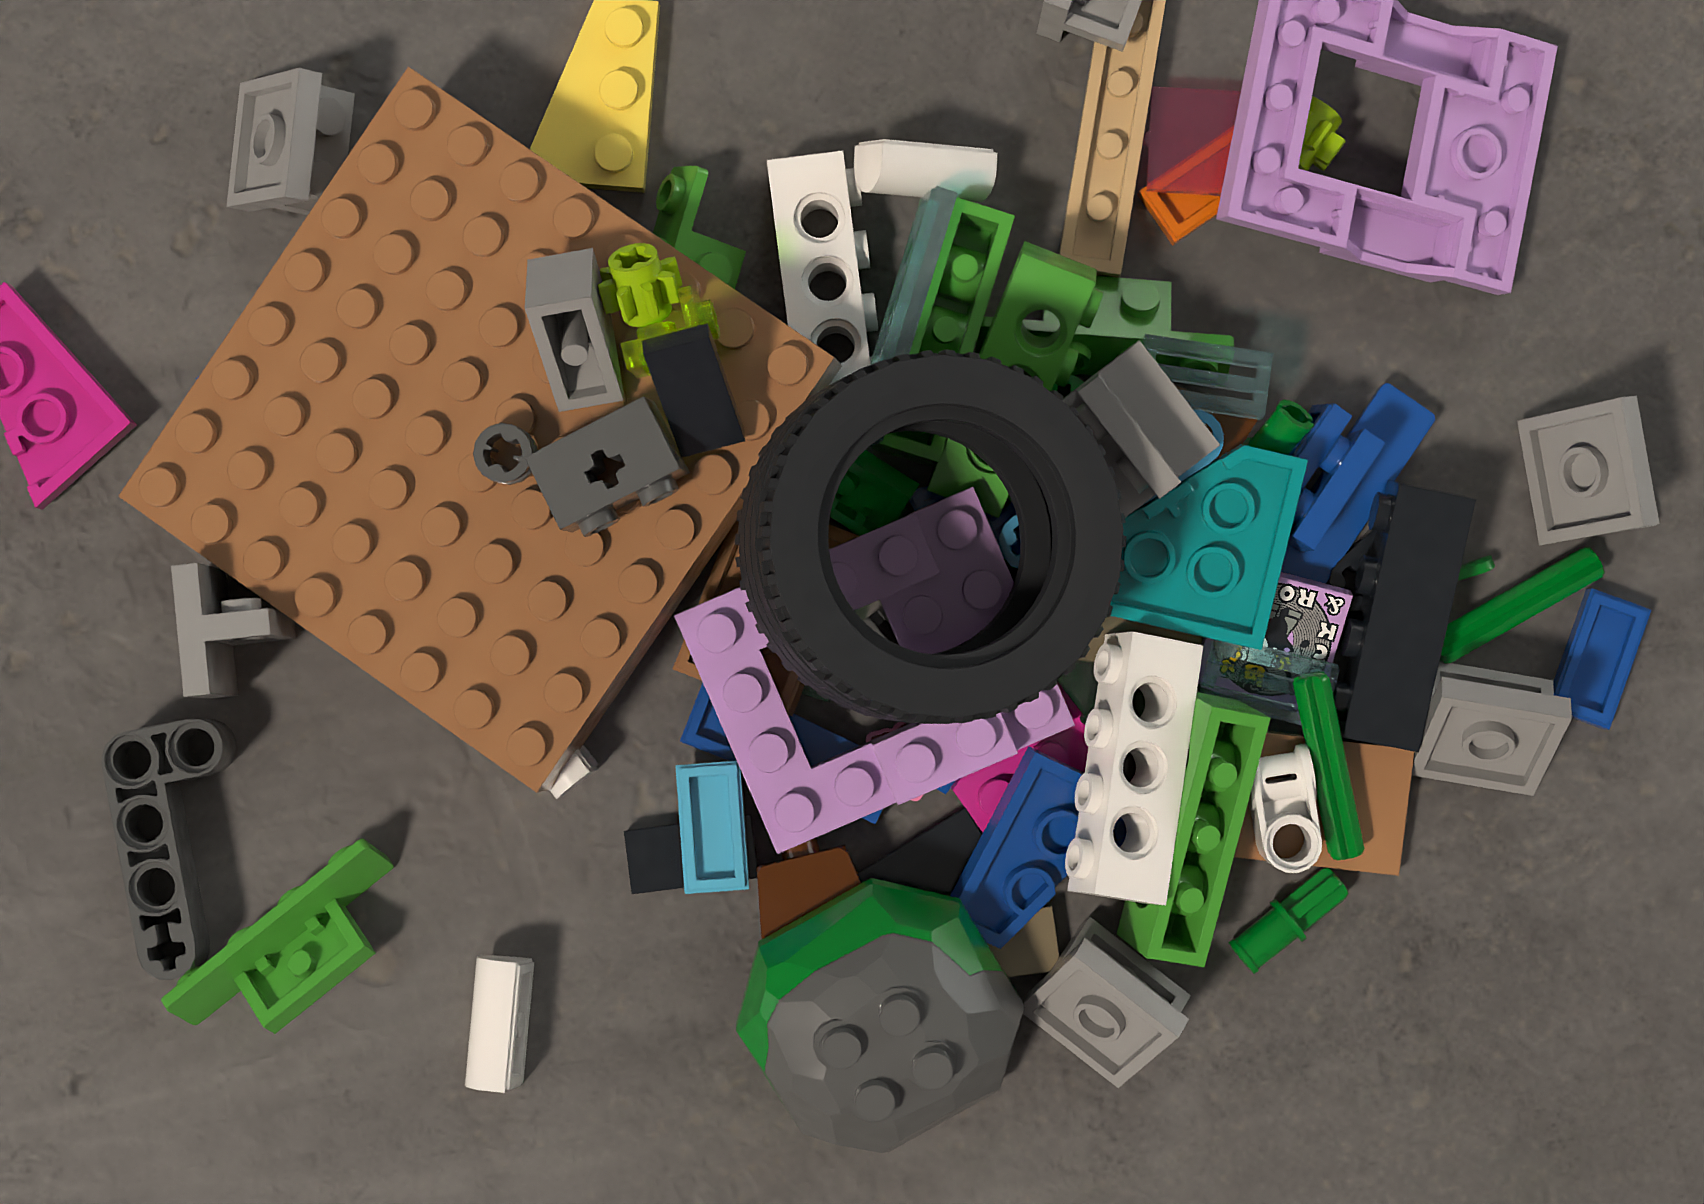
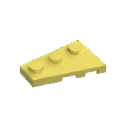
M593 1L530 147L531 151L586 188L645 193L660 14L659 1Z

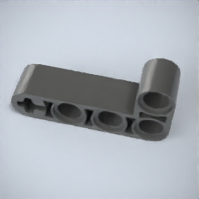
M185 719L125 731L114 736L106 744L102 753V770L137 956L141 967L150 976L159 980H174L188 974L194 968L202 966L210 952V940L180 782L218 774L233 762L236 755V739L234 734L225 723L215 719ZM201 729L207 731L214 741L213 756L204 765L197 764L191 758L188 751V743L191 736ZM138 742L142 743L151 755L149 770L142 777L134 776L126 764L128 750ZM148 805L155 807L163 819L162 831L153 841L145 838L138 827L139 814ZM158 868L166 870L175 882V892L167 903L158 901L150 890L151 876ZM180 910L181 919L157 924L155 916H162ZM170 941H183L186 947L185 954L178 957L172 955L165 956L163 944Z

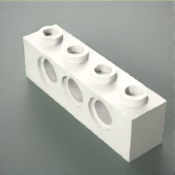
M843 151L767 160L788 326L817 346L825 336L833 333L847 336L854 345L852 356L847 361L841 363V369L830 384L861 368L882 361V355L869 356L866 332L878 331L874 293L861 294L858 269L870 268L866 230L853 231L850 207L862 206L861 190L856 183L854 168L845 169ZM813 210H827L836 217L838 225L832 234L823 238H816L804 231L801 226L802 221ZM824 271H832L839 274L846 283L843 294L831 301H824L815 297L810 291L809 286L817 274Z
M1138 632L1105 634L1104 644L1099 648L1094 662V676L1096 681H1098L1095 707L1087 717L1084 730L1085 742L1089 746L1085 773L1080 777L1075 790V806L1079 811L1076 835L1068 846L1065 858V869L1069 876L1067 891L1166 906L1203 645ZM1137 688L1141 690L1145 698V709L1140 718L1134 712L1132 705L1133 695ZM1129 752L1136 763L1135 775L1130 782L1127 781L1123 773V762ZM1121 817L1125 822L1127 833L1125 841L1118 847L1114 840L1113 829L1116 821Z

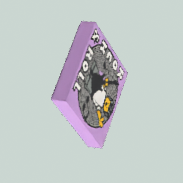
M1281 572L1262 650L1204 637L1201 644L1203 645L1198 684L1298 710L1293 686L1294 678L1316 671L1325 672L1329 676L1353 598L1351 590Z

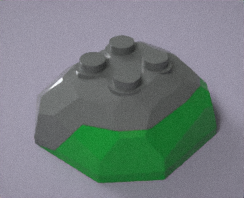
M870 878L758 941L736 1021V1032L802 1134L839 1146L886 1153L1000 1091L1025 1007L1022 999L960 898Z

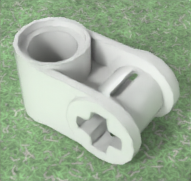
M1306 744L1296 745L1294 751L1290 753L1260 757L1248 801L1259 854L1269 864L1286 873H1299L1309 869L1317 862L1322 851V838L1315 801L1317 795L1315 774L1310 751ZM1291 774L1287 778L1265 781L1268 777ZM1297 824L1302 829L1304 835V844L1301 851L1290 858L1278 857L1273 849L1275 833L1282 826Z

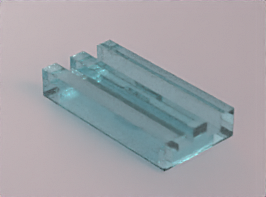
M1150 334L1144 335L1142 344L1154 360L1157 353L1257 368L1256 378L1158 364L1168 378L1174 382L1254 393L1252 401L1178 389L1192 409L1262 420L1265 417L1273 353Z
M1212 639L1209 656L1206 658L1203 669L1202 681L1199 683L1197 692L1236 699L1270 718L1301 725L1298 705L1215 685L1217 676L1295 695L1294 679L1223 662V655L1300 675L1316 671L1325 672L1330 678L1332 692H1334L1340 670L1338 664L1262 646V650Z

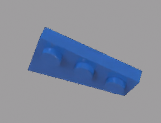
M1028 746L950 895L951 897L961 899L986 942L999 949L1056 894L1055 887L1067 876L1065 869L1066 852L1069 844L1075 838L1079 811L1075 806V790L1084 772ZM1121 817L1116 821L1114 828L1123 820Z

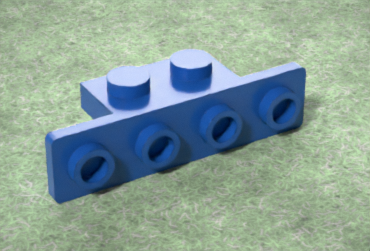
M1385 383L1378 388L1347 436L1344 437L1340 434L1320 463L1319 467L1323 469V472L1310 491L1305 487L1301 491L1281 572L1327 583L1331 570L1347 553L1369 520L1375 494L1377 492L1385 493L1387 480H1396L1434 423L1435 415L1389 383Z

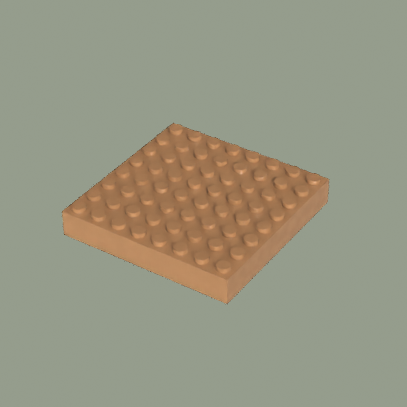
M407 67L118 497L538 793L552 790L556 779L577 749H581L735 524L737 511L743 508L744 500L740 497L743 488L747 487L751 466L757 464L759 459L758 453L771 439L773 431L776 427L783 424L786 420L785 417L795 411L809 397L829 386L842 365L835 357L422 75ZM635 243H646L654 246L657 249L659 260L675 256L683 283L678 288L681 301L680 303L671 304L672 312L665 320L648 327H633L623 321L621 310L611 313L624 400L559 412L525 311L527 260L593 248L600 270L603 267H609L608 259L613 252L621 247ZM708 323L744 426L745 442L683 457L690 473L675 480L679 490L673 495L647 507H643L640 499L616 510L620 518L617 523L596 534L584 537L580 529L573 533L559 529L533 474L523 482L508 485L491 481L483 476L476 467L473 457L474 444L480 433L491 425L505 423L520 427L532 436L538 450L643 396L656 403L673 437L643 356L642 340ZM503 437L494 443L493 447L497 448L499 452H491L492 465L500 464L506 466L509 471L514 469L519 464V461L513 457L522 456L520 443L511 444L506 442ZM606 457L603 459L606 470L596 477L598 481L601 480L616 486L619 483L616 472L626 465L624 462Z

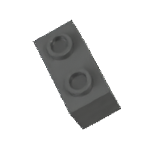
M645 396L524 457L559 529L572 533L580 529L584 537L596 534L617 523L620 518L616 510L640 499L643 507H647L673 495L679 490L675 480L690 473L683 458L680 456L676 443L656 403ZM606 457L624 462L626 465L616 472L619 482L616 486L601 480L598 481L596 477L606 470L603 461Z

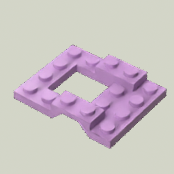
M1259 0L1216 219L1320 247L1319 253L1426 282L1431 283L1444 280L1496 295L1511 293L1558 46L1500 28L1453 26L1407 12L1398 0ZM1321 49L1356 59L1355 67L1422 86L1401 197L1298 169Z
M974 487L965 489L829 549L838 585L853 610L880 600L899 646L921 653L934 654L946 651L971 639L993 620L1004 605L1014 584ZM740 587L674 615L777 854L894 803L898 805L1018 754L1017 750L1075 726L1057 684L1051 690H1041L1038 699L1018 705L1017 709L1009 713L1000 712L996 714V717L977 719L967 723H910L810 766L760 649L767 647L766 644L769 641L764 633H758L754 615L746 607L745 603L749 601L746 590L741 591Z

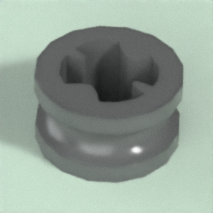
M499 423L489 426L480 433L474 444L473 457L476 467L483 476L494 482L512 485L523 482L531 476L532 472L524 457L538 451L535 440L525 430L512 424ZM501 437L506 442L511 444L520 443L522 456L513 457L519 461V464L511 471L506 466L500 464L492 465L491 452H499L493 445Z

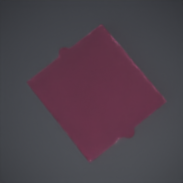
M1152 86L1149 131L1143 137V145L1148 147L1146 192L1221 196L1241 91Z

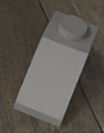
M593 248L527 260L525 311L559 412L624 400L611 313H605L597 285L602 283V278Z

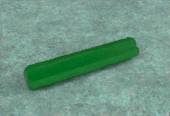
M1590 547L1579 549L1452 621L1447 626L1440 661L1445 664L1456 661L1602 578L1605 571L1599 557Z
M1325 672L1305 673L1294 678L1293 686L1305 744L1308 746L1313 763L1316 797L1327 850L1334 860H1347L1362 855L1365 848L1331 682Z

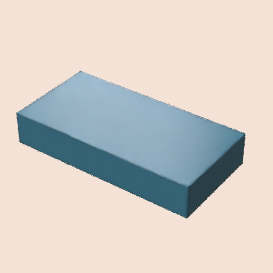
M724 761L675 765L685 894L750 889L742 774L738 762Z

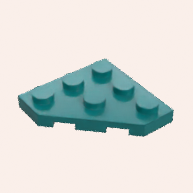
M1240 444L1181 481L1180 484L1163 497H1155L1125 518L1126 523H1122L1123 535L1127 536L1126 547H1122L1121 560H1125L1124 571H1120L1118 582L1121 586L1119 592L1113 595L1110 603L1113 606L1110 616L1262 650L1308 460Z

